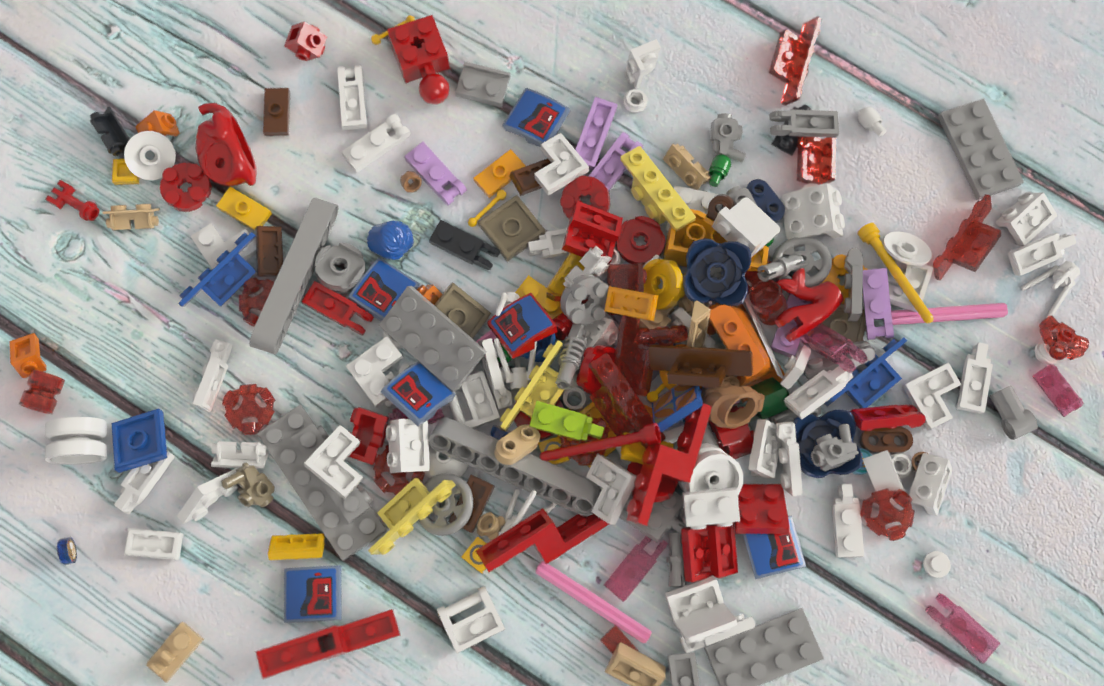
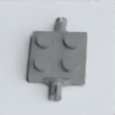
M675 491L669 500L653 504L647 526L626 520L628 516L627 507L633 499L632 492L619 517L656 543L671 528L681 533L682 528H686L685 523L678 520V514L684 506L683 496Z

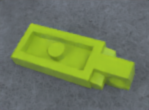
M536 401L529 425L531 428L577 441H587L588 436L600 439L604 431V427L591 424L593 418L585 414Z

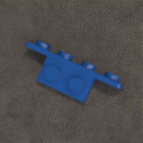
M246 232L243 233L234 242L237 245L231 252L226 250L217 258L216 261L219 264L213 270L207 268L198 277L201 281L194 288L189 286L180 294L182 300L178 304L181 307L186 306L203 290L221 307L257 272L239 254L257 236L253 232L249 235Z
M903 337L899 342L895 339L882 348L885 351L882 356L878 357L875 355L873 360L864 363L867 368L861 373L856 369L852 373L853 378L846 386L824 404L828 407L846 392L859 408L869 407L902 379L885 359L906 343L907 340Z

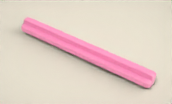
M1005 303L928 308L933 315V322L1001 318L1008 315L1007 304ZM908 309L891 311L893 325L925 323L917 312Z
M541 561L536 568V574L641 643H646L650 638L652 632L551 565H546L544 561Z

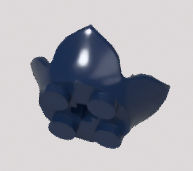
M711 239L694 241L686 254L687 272L683 280L686 297L693 302L699 301L702 304L710 301L728 306L743 304L748 292L745 273L751 264L750 248L736 241L716 243ZM712 267L721 268L719 272L721 276L719 278L710 276V269Z
M832 410L820 417L809 414L802 420L799 417L794 420L796 443L799 444L800 467L805 475L813 478H824L829 474L847 475L862 467V453L858 446V454L855 455L854 459L827 471L822 470L820 466H815L811 458L814 447L818 445L816 441L818 438L831 434L832 438L837 437L838 440L841 439L840 425H849L852 443H854L856 423L851 411Z

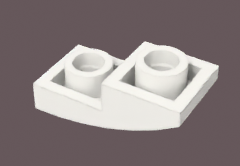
M888 450L863 459L883 509L908 501L907 494Z

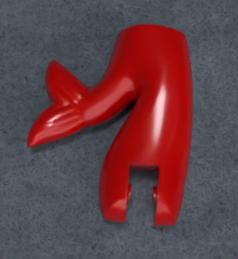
M800 268L793 274L791 279H781L775 284L797 298L813 303L786 309L777 317L775 323L778 328H781L794 319L797 326L785 334V338L789 342L794 341L816 328L832 315L844 301L843 295L839 288L829 281L813 287L805 286V269Z

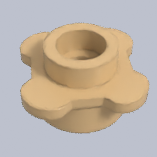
M492 512L483 514L478 520L477 534L479 536H488L490 540L495 539L499 536L498 533L505 524L504 517H496Z

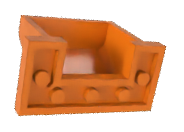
M716 303L708 307L711 309L706 333L709 336L718 333L727 349L752 351L753 374L751 377L737 376L740 380V387H751L771 377L781 383L783 379L777 375L756 325L743 304L728 306ZM779 365V367H780V369H781V372H782V374H783V376H784L785 373H784V371L782 370L781 366ZM748 397L740 399L741 402H746Z

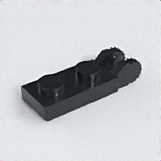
M443 220L439 221L429 239L430 244L486 270H491L493 265L489 260L478 256L480 251L493 257H498L500 254L499 249L484 243L483 240Z

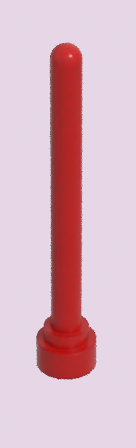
M655 422L644 425V428H640L639 432L543 451L540 453L539 458L543 461H551L638 442L648 444L649 446L660 444L661 433L658 424Z

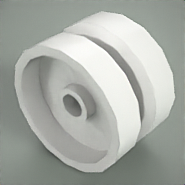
M68 417L46 422L45 438L53 442L45 446V461L54 464L71 465L89 464L106 460L107 445L98 441L106 437V421L90 417Z
M703 443L699 450L690 483L678 481V484L685 493L736 488L739 495L743 485V472L739 463L718 446Z

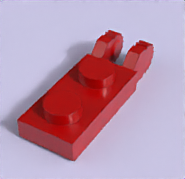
M316 281L313 282L301 301L303 305L343 327L347 326L360 335H364L366 330L361 325L350 320L354 313L368 322H372L374 319L370 313L359 308L356 303Z
M910 404L851 410L856 426L863 431H872L876 428L894 429L897 426L904 425L916 428L924 425L926 420L925 415L918 412L917 408Z

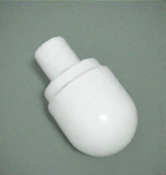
M864 107L859 111L858 120L869 132L874 131L879 137L885 134L887 130L881 125L883 120L874 108Z

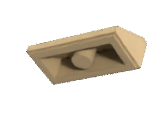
M699 301L694 303L686 347L702 348L705 343L711 309Z
M621 642L616 647L605 669V673L630 686H660L665 679L666 672L664 665Z

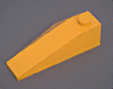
M690 209L696 216L695 221L680 230L675 231L671 225L669 226L663 259L673 260L679 266L687 267L686 254L694 241L711 239L716 243L728 242L712 227L714 221L707 218V214L699 210ZM764 246L751 258L750 268L747 271H757L760 266L767 264L769 247Z

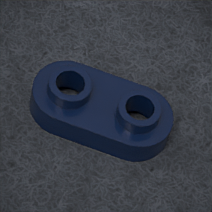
M761 179L750 181L746 188L751 193L756 205L775 223H778L785 213L784 204L767 182ZM754 188H760L762 193H757ZM769 207H775L777 212L770 211Z

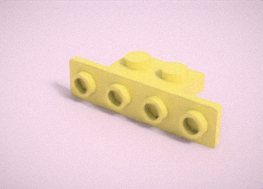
M638 146L621 156V162L633 176L632 195L637 201H641L647 215L651 219H654L659 225L668 221L675 231L695 221L696 216L642 147Z
M559 340L555 345L550 344L543 354V357L546 359L541 366L536 365L528 377L531 379L530 383L526 388L523 386L520 388L514 398L517 401L512 410L507 408L500 418L502 422L501 429L505 432L520 411L532 418L536 401L555 406L565 391L557 387L555 382L558 372L550 368V365L563 346V343Z
M414 478L377 512L390 530L368 550L370 554L385 555L395 546L394 542L399 537L402 538L408 535L414 529L412 525L419 519L423 520L433 511L432 507L438 501L443 502L452 494L451 489L456 484L452 480H444L433 491L429 492L419 478Z

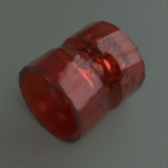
M773 280L759 281L750 290L749 299L760 322L770 326L776 325L775 320L789 308L779 284Z
M32 370L27 381L29 389L23 391L19 405L52 415L57 404L55 395L61 393L65 380L46 372Z

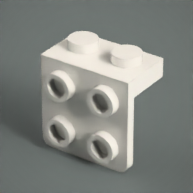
M828 183L782 195L781 201L785 206V213L783 215L788 240L795 237H812L824 233L832 238L843 236L842 228L845 227L843 215L839 211V205L842 203L839 191Z
M743 198L730 210L725 206L718 213L712 225L725 240L736 241L749 247L751 258L780 232V227L749 198Z
M736 488L682 493L684 509L680 510V516L686 527L694 530L704 529L709 524L728 527L732 526L733 522L740 521L738 492Z
M714 576L664 593L672 620L686 642H700L709 635L727 632L737 624L736 618L723 602L717 579Z

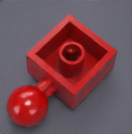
M433 15L387 29L389 41L404 82L408 83L422 78L419 84L421 98L432 105L444 102L449 95V84L442 75L436 73L448 70L450 66L448 54Z

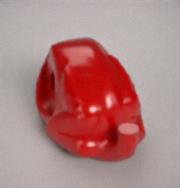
M215 102L204 103L198 106L202 115L213 113L211 119L204 121L198 126L196 136V154L204 174L213 182L223 186H237L245 183L249 186L255 185L257 175L256 163L236 118L226 107Z

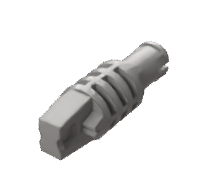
M582 324L572 325L570 333L565 338L558 360L560 370L555 383L558 388L563 390L571 389L574 374L581 367L588 341Z

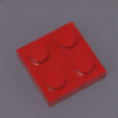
M743 484L738 495L740 521L734 522L735 533L788 534L790 526L782 485Z

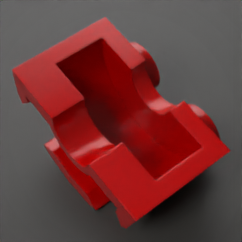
M732 406L729 412H735L740 408L743 409L744 406L739 408ZM708 420L711 430L719 443L718 447L733 459L751 454L754 430L750 431L748 424L738 428L717 427Z
M362 407L354 408L350 418V422L354 424V427L350 433L360 441V444L348 457L373 465L377 460L376 456L379 447L382 448L385 442L386 428L388 426L386 423L389 417Z

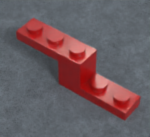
M703 403L702 407L684 417L685 424L677 440V450L661 444L648 445V448L645 449L642 456V469L635 480L636 489L634 496L627 507V521L647 526L662 476L675 481L690 483L712 406Z
M542 508L477 549L476 553L489 573L532 545L547 565L609 524L594 513L589 516L577 514L556 528L552 519Z
M394 609L342 626L335 625L256 651L255 653L262 679H266L317 661H325L401 636Z

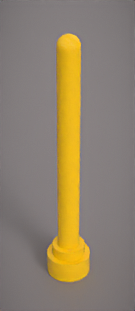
M874 222L864 225L857 233L860 239L868 245L871 244L923 321L928 324L933 322V315L894 259L885 250L884 245L879 239L880 230Z

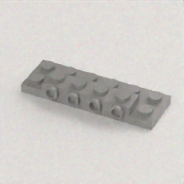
M301 404L257 433L342 561L347 560L387 531L369 505L373 500L364 488L359 490L356 486L343 499L304 466L305 461L329 436L322 426L318 428L315 426Z

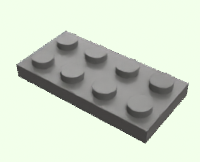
M984 99L939 114L940 123L976 200L1018 187L1024 183Z
M408 286L379 324L385 332L452 391H456L487 352L413 286Z
M803 608L704 647L719 686H759L824 659Z

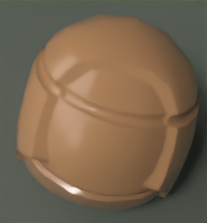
M726 375L720 387L713 389L703 388L701 391L702 403L712 406L708 420L717 427L738 428L749 423L750 419L763 409L765 396L749 386L740 387V380L735 376ZM748 397L747 404L743 409L740 408L735 412H729L738 400Z

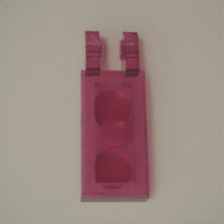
M822 323L800 337L801 343L833 363H838L844 371L852 373L856 368L855 364L846 357L850 354L855 361L861 364L868 360L865 352L855 346L852 341Z
M645 536L639 545H635L603 586L622 602H625L668 545L665 540L660 542L653 554L650 555L643 548L652 539Z
M939 593L935 597L936 600L951 613L946 618L935 607L929 605L925 609L927 614L941 624L940 627L980 664H984L1000 645V642L963 608L956 606L945 595Z

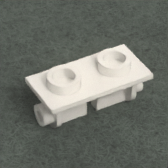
M597 246L593 249L590 248L579 261L585 269L582 270L576 265L564 278L565 282L563 285L570 288L575 283L572 280L584 274H591L595 277L601 276L608 269V263L612 258L601 256L603 251Z
M218 441L212 444V454H215L211 467L240 468L243 463H248V465H253L256 469H264L269 451H266V445H261V442H241V450H237L236 442Z

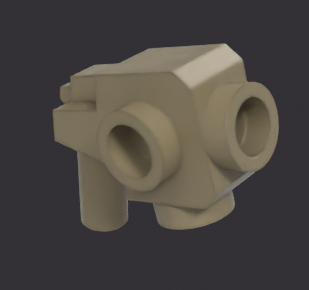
M243 463L242 467L236 469V473L221 481L225 489H229L236 484L241 486L238 490L240 493L238 499L246 507L251 505L265 507L273 500L271 494L275 490L274 485L264 473H259L253 465H248V463Z

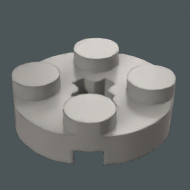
M339 243V246L332 247L331 245L325 246L320 250L315 259L316 278L328 289L341 293L349 292L365 274V262L362 253L356 247L347 243ZM335 264H345V270L342 271L336 270L334 266Z
M591 274L576 277L572 280L575 283L570 288L566 287L561 297V310L563 314L575 324L588 325L595 320H602L606 315L604 310L608 285ZM586 295H588V301L585 304H582V300H585Z

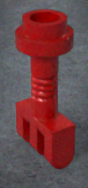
M59 180L57 183L59 187L63 188L62 191L56 188L51 190L58 197L54 199L48 195L45 198L47 202L59 209H62L65 203L78 210L80 218L86 221H93L99 215V208H97L94 202L87 201L84 203L73 197L72 194L75 189L62 180Z

